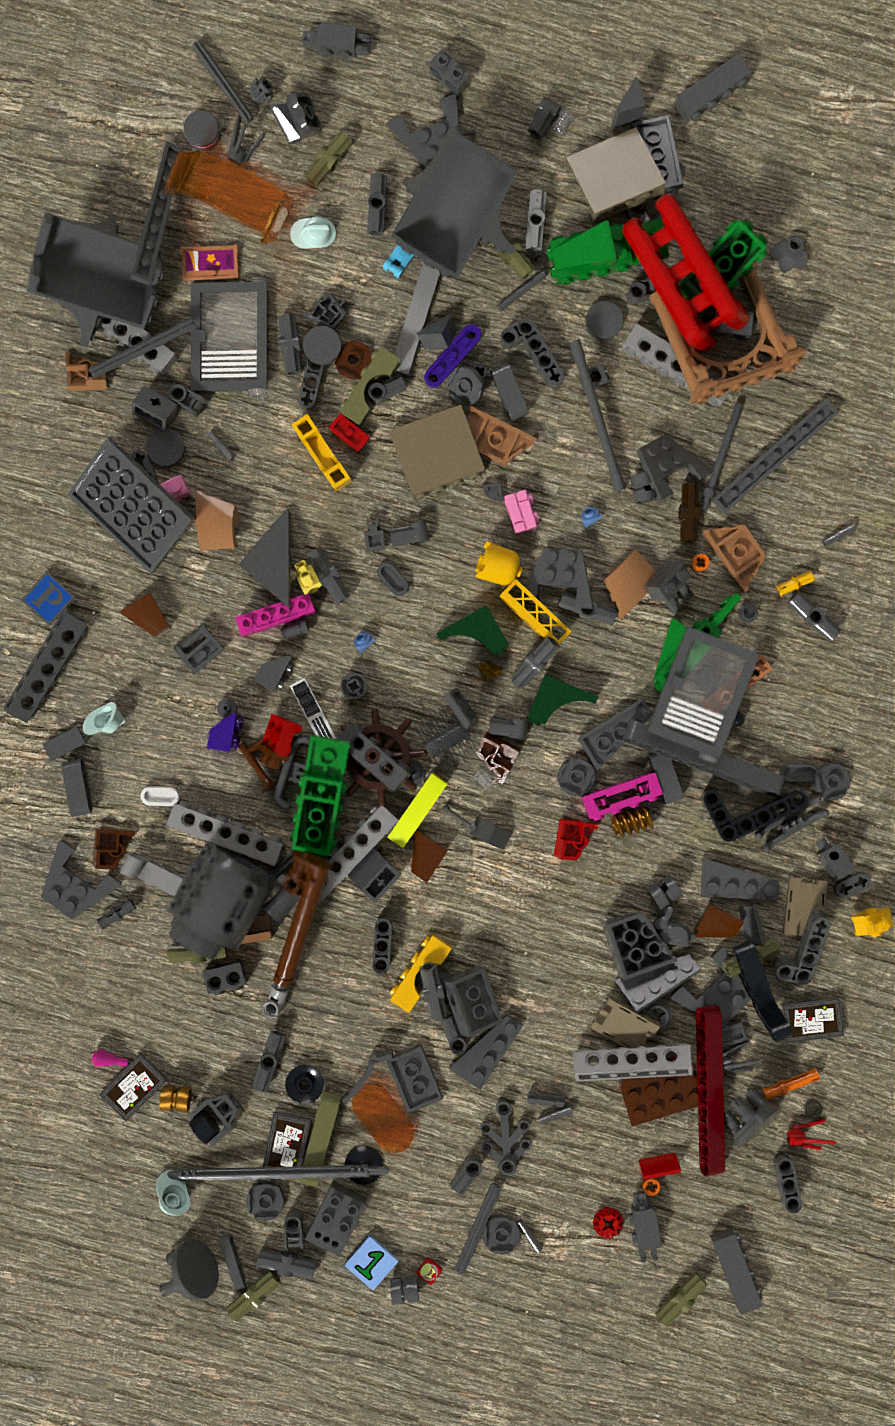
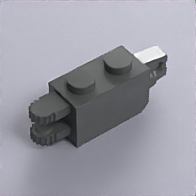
M321 23L318 25L317 31H303L302 43L304 47L316 49L317 54L330 57L332 55L349 59L350 57L355 58V55L370 54L369 47L356 45V43H371V36L357 33L356 26Z
M644 1191L633 1193V1206H630L631 1213H628L630 1225L634 1226V1232H631L632 1242L638 1247L641 1263L646 1262L644 1250L651 1249V1257L655 1261L658 1260L656 1248L662 1247L657 1213L654 1210V1206L648 1203Z

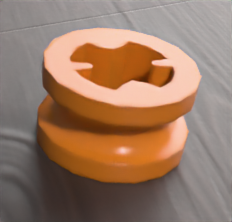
M697 554L691 560L692 568L698 572L707 569L710 563L708 556L705 554ZM697 558H699V560L704 559L703 568L702 566L698 567L696 565L698 563V561L696 560Z
M656 1178L643 1179L642 1188L647 1195L654 1196L658 1194L660 1184ZM649 1182L656 1184V1186H653L654 1189L650 1190L649 1187H646L649 1186Z

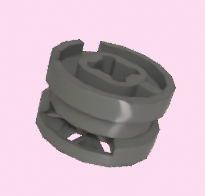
M350 673L342 679L340 688L346 698L358 700L366 694L367 682L362 675Z

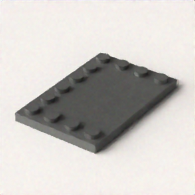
M111 437L106 438L68 493L85 512L150 574L155 572L195 519Z

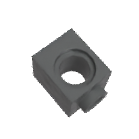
M602 364L588 369L590 376L595 374L600 378L599 382L592 381L595 390L608 384V379H610L609 373L606 368L603 369ZM579 374L578 377H579L580 383H581V385H582V388H583V390H584V387H583V384H582V380H581V377H580V374Z

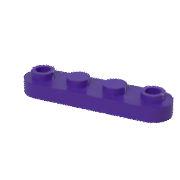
M467 325L451 342L449 348L445 349L429 367L424 375V381L428 387L438 388L479 343L481 330L478 326ZM473 333L475 338L470 339L468 335ZM436 376L437 381L433 382L430 378Z

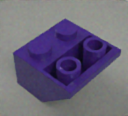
M232 713L210 729L207 749L235 752L236 748H239L241 738L238 737L239 729L242 730L244 722L241 714Z

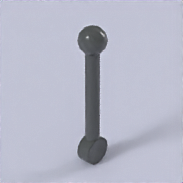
M448 805L443 806L445 813L448 812L469 826L471 831L477 829L475 823L471 824L452 811Z

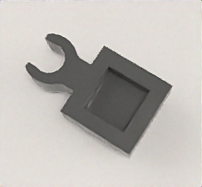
M376 517V524L373 526L369 524V519L367 518L366 524L370 532H364L366 552L385 550L383 530L377 531L379 526L378 518Z

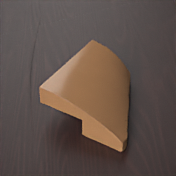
M65 352L68 391L107 389L106 373L94 378L89 370L91 366L100 362H92L85 357L79 359L73 357L71 353Z

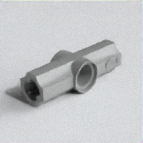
M539 189L530 191L525 250L529 252L542 251L547 192ZM538 218L541 222L534 224L531 220Z

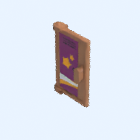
M238 244L197 247L180 246L183 281L239 279Z

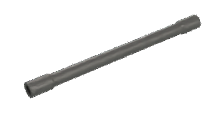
M578 339L570 342L569 345L578 367L615 492L620 491L626 487L587 367L581 340Z

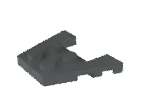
M456 94L439 100L446 119L421 130L410 133L403 116L387 122L389 130L393 131L397 139L408 148L412 156L424 169L435 157L450 128L453 129L455 126H459Z
M666 434L640 447L637 451L645 473L649 474L651 479V488L655 489L657 493L656 499L658 503L665 501L674 494L664 480L667 476L686 467L699 482L713 472L708 466Z
M544 548L525 588L538 600L540 586L577 588L575 607L594 609L583 551ZM524 600V604L535 605L532 600Z
M60 840L41 898L73 920L121 886L122 882L107 873L97 888L91 886L64 866L76 849L64 840Z
M722 945L711 958L724 971L722 962L729 959L730 956L727 949ZM725 971L696 999L682 985L669 996L673 1001L696 1012L698 1007L719 1006L722 1013V1027L750 1001L739 975L737 974L730 978Z

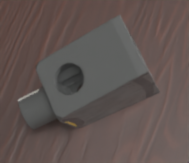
M826 837L815 842L821 850L817 857L832 881L840 880L856 870L838 844L831 846ZM830 853L834 856L833 860H831L829 857Z

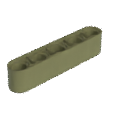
M323 1090L303 1166H323L342 1095ZM299 1178V1183L317 1187L319 1178Z

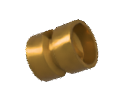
M163 1085L160 1095V1111L172 1112L173 1109H176L177 1112L188 1113L191 1103V1087L179 1086L176 1089L175 1086Z

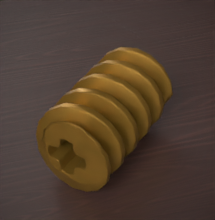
M644 807L641 808L640 813L635 809L633 816L630 812H626V818L623 814H619L618 820L615 816L611 817V825L616 840L617 834H620L622 838H624L625 832L632 836V830L639 834V828L647 832L648 825L654 830L650 813Z

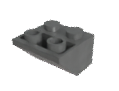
M373 847L348 874V877L373 903H376L402 873Z

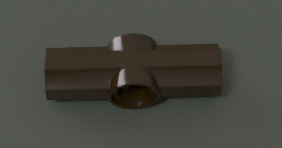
M696 483L682 484L681 504L679 505L678 513L680 542H697L701 509L700 505H698L699 484Z

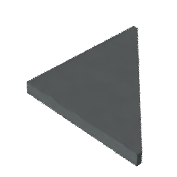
M286 509L239 565L290 608L291 512Z

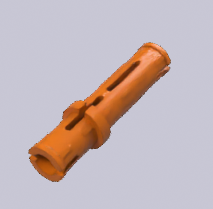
M813 1068L790 1079L779 1080L777 1084L763 1088L762 1093L766 1101L780 1095L785 1096L794 1089L820 1080V1076L816 1068Z

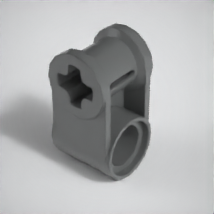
M649 278L634 282L626 293V299L633 305L650 301L649 296L656 292V289ZM632 290H637L640 296H634Z
M180 384L173 385L169 390L170 398L185 411L197 418L202 406L208 402L199 394L190 391ZM177 391L184 392L183 397L180 399L174 398V394Z
M292 1209L286 1214L284 1222L285 1250L293 1247L304 1249L303 1215L297 1209ZM296 1219L298 1223L292 1224L289 1220Z

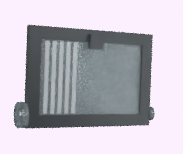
M254 277L252 282L191 283V318L196 324V328L191 330V391H248V397L267 398V281H264L261 277Z
M686 626L646 731L700 751L698 757L717 764L760 655L755 653L756 648L748 645L742 648Z

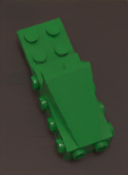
M662 219L642 223L646 232L651 236L663 228ZM604 221L584 233L575 232L565 238L557 236L549 241L546 254L548 260H551L552 267H550L552 279L555 278L556 285H568L578 280L586 281L596 276L604 277L614 272L622 273L631 269L632 266L641 265L623 234L624 224L619 225L616 223L609 225V221ZM665 244L659 249L662 259H668L670 256L668 246Z
M742 219L734 220L727 227L728 232L723 237L720 235L713 242L714 247L708 252L731 292L740 284L738 280L743 275L746 277L754 269L752 265L757 260L761 262L768 254L766 251L769 248L767 245L768 240L761 233L757 235L753 231L755 227L747 219L745 221ZM694 272L686 275L680 284L681 292L689 301L703 292L700 285L701 282ZM710 305L697 314L698 317L702 319L714 306Z
M737 593L733 596L728 595L720 605L722 608L720 612L716 610L709 620L706 618L702 621L697 620L691 628L719 638L723 632L717 627L742 597ZM675 618L671 620L668 626L652 681L654 683L653 686L659 692L663 689L686 629ZM693 639L679 677L684 679L711 646Z
M311 734L305 773L300 776L299 780L301 793H298L296 798L298 811H295L293 816V823L296 824L295 830H291L290 841H293L291 849L322 856H330L332 848L336 849L338 838L334 836L335 830L339 831L341 819L337 818L338 813H342L344 801H341L342 794L345 795L347 783H344V775L350 741Z

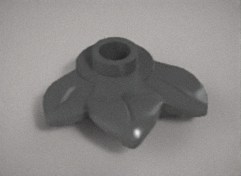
M791 236L786 242L776 243L770 251V257L779 259L778 265L782 273L789 272L795 265L804 269L808 261V255L803 250L804 242L798 236ZM791 244H795L797 249H792Z

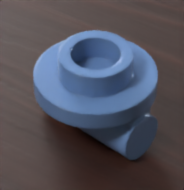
M588 507L581 514L582 523L585 527L602 518L601 513L596 507Z
M362 632L355 637L354 646L362 653L375 639L368 632Z

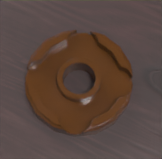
M349 341L341 345L340 354L335 360L336 368L347 379H361L362 376L360 374L366 365H370L372 354L369 348L362 342ZM351 356L359 358V362L356 365H351L348 362Z

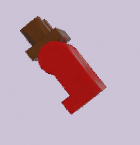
M271 713L263 737V745L260 744L258 750L263 752L260 762L267 764L270 768L280 770L282 761H289L290 756L288 754L291 752L293 736L295 732H301L302 726L288 718Z

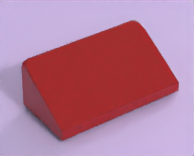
M676 1153L639 1160L641 1175L645 1180L681 1173Z

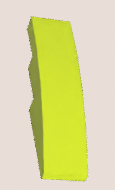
M432 772L387 838L403 848L439 798L448 782Z

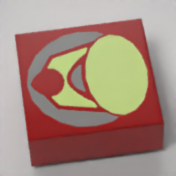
M427 1256L416 1271V1275L429 1285H432L443 1271V1268Z

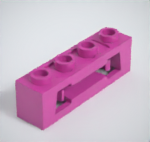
M307 593L291 598L290 608L283 602H279L235 617L241 636L246 637L315 614L316 610L311 595Z
M650 772L583 795L581 799L587 817L597 821L605 818L604 814L611 812L614 815L622 812L624 807L629 806L631 809L640 806L642 801L648 800V802L658 800V796L663 793L656 773ZM646 781L645 784L638 785L637 789L640 793L644 791L648 793L626 797L609 803L607 807L598 809V807L606 805L605 799L600 798L594 801L595 798L603 795L609 797L635 788V784Z

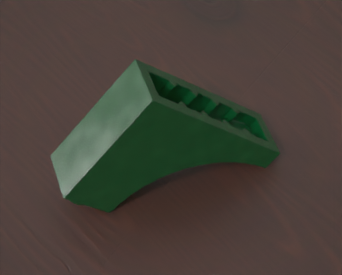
M487 605L436 633L439 641L455 636L474 639L486 647L491 655L496 653L499 656L507 651L506 647L509 646Z
M543 675L527 718L530 719L529 723L540 727V724L545 725L551 714L562 705L573 701H585L596 704L598 696L548 675Z

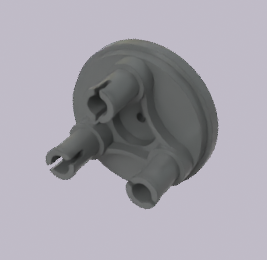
M755 1088L751 1089L745 1096L757 1108L756 1111L751 1110L740 1096L735 1099L740 1104V1107L735 1101L730 1104L742 1117V1123L738 1121L730 1110L724 1113V1122L732 1130L733 1140L738 1148H741L757 1136L782 1111L774 1103L770 1104L768 1100L765 1101Z
M189 1239L182 1242L174 1252L166 1255V1262L171 1266L173 1278L171 1281L159 1286L160 1293L166 1290L161 1296L166 1297L174 1292H181L189 1299L203 1300L215 1292L219 1279L218 1265L212 1251L205 1243L197 1239Z

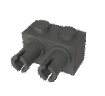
M667 561L644 585L652 600L665 602L671 613H677L680 611L679 609H682V605L675 597L677 592L680 593L684 601L691 599V596L694 595L686 583L691 575L684 563L679 561Z

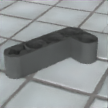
M521 319L502 331L500 344L504 349L510 350L522 344L546 386L550 389H558L561 386L564 378L563 372L531 319ZM528 326L531 331L524 333L521 327ZM511 335L514 341L507 342L504 340V337ZM537 342L540 348L533 349L530 344ZM547 359L550 364L548 366L541 365L540 360ZM552 375L554 378L558 377L557 382L555 380L551 381Z
M817 909L810 913L795 958L780 956L774 960L773 966L779 979L802 985L810 983L813 979L830 930V922L824 911Z

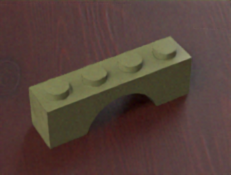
M382 346L379 350L375 349L371 356L372 361L370 365H366L360 374L362 378L358 383H354L350 390L352 394L349 399H345L340 406V409H342L340 413L361 427L372 411L366 399L368 387L378 378H392L402 363L401 358Z

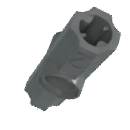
M375 173L370 176L367 234L372 236L384 235L387 175L382 173ZM375 202L382 203L378 208L372 206Z
M283 314L279 316L281 334L279 341L281 354H283L285 374L298 375L302 373L300 359L301 346L299 335H297L295 314Z
M321 547L307 554L308 559L317 572L316 575L324 588H327L337 605L351 597L340 580V575L333 564L329 562Z
M563 591L558 607L580 614L583 617H589L613 625L617 616V609L592 600L594 609L592 613H586L583 608L575 607L576 595Z
M800 591L793 595L787 603L804 619L806 624L817 630L827 641L831 642L840 634L842 629L825 615L823 609L814 605ZM812 612H816L818 615L816 622L811 619Z
M548 636L536 650H533L528 655L520 668L511 676L510 679L513 684L523 689L534 675H537L546 666L547 661L560 648V645L554 638Z
M427 962L420 966L425 1002L428 1003L431 1019L440 1021L447 1016L443 999L445 998L443 986L439 980L436 963Z
M271 1030L252 1084V1087L256 1090L268 1092L286 1039V1035L282 1032ZM271 1057L274 1060V1064H266L264 1058Z
M260 1249L256 1267L276 1271L278 1275L283 1277L295 1275L313 1280L317 1261L297 1257L295 1253L290 1251L279 1253Z

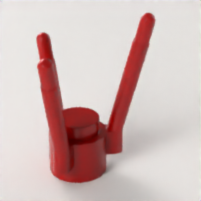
M825 1119L801 1125H792V1129L787 1131L788 1144L793 1145V1147L821 1150V1146L807 1143L836 1144V1141L805 1138L804 1131L800 1130L826 1122Z

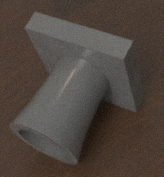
M283 873L277 880L283 885V880L287 875ZM282 887L262 908L273 919L282 924L288 913L298 902L299 897L288 893Z

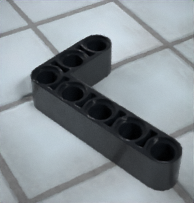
M706 789L701 796L702 802L719 836L726 842L739 839L804 808L808 804V796L805 793L793 790L782 795L780 798H776L731 819L717 791ZM709 793L716 795V799L712 803H708L706 800V796ZM800 794L802 801L799 804H795L793 799L796 795ZM784 803L785 809L778 813L776 811L777 804ZM718 810L724 812V817L721 820L715 819V813ZM766 811L767 818L760 821L758 819L759 813ZM748 819L750 821L749 827L742 829L741 822ZM732 828V835L724 837V829Z
M750 939L733 947L753 1007L775 1043L794 1035L788 1020L774 1000L753 941Z

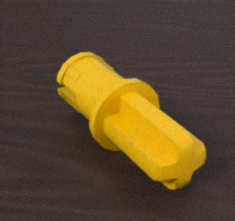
M811 571L795 578L792 576L790 580L776 585L777 592L779 591L778 594L781 597L795 589L798 591L800 587L813 582L815 577Z

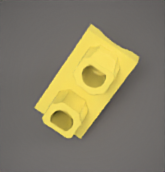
M305 560L295 564L294 566L297 571L294 573L304 594L317 592L322 585L311 564L307 565Z

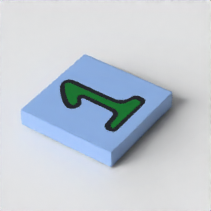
M369 1234L345 1262L344 1266L374 1291L398 1263L399 1259Z

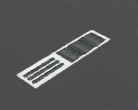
M303 678L290 685L314 734L336 739L306 679Z

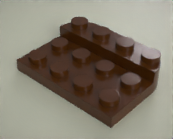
M669 1057L667 1060L673 1062L676 1058ZM655 1059V1060L648 1061V1062L654 1063V1062L656 1061V1059ZM693 1063V1075L620 1079L619 1086L631 1126L698 1107L697 1075Z

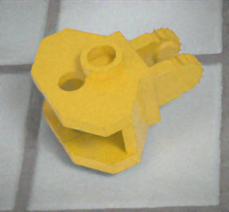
M888 907L869 908L850 916L854 922V934L856 936L871 935V937L883 935L882 932L894 927L890 908Z

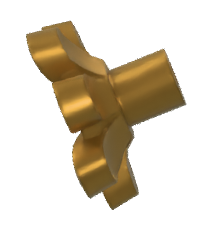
M486 661V664H478V671L483 673V681L490 682L491 676L497 677L503 671L499 669L498 665L492 666L491 661Z

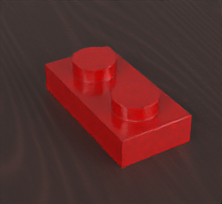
M341 413L328 427L330 431L357 453L370 440L366 433Z

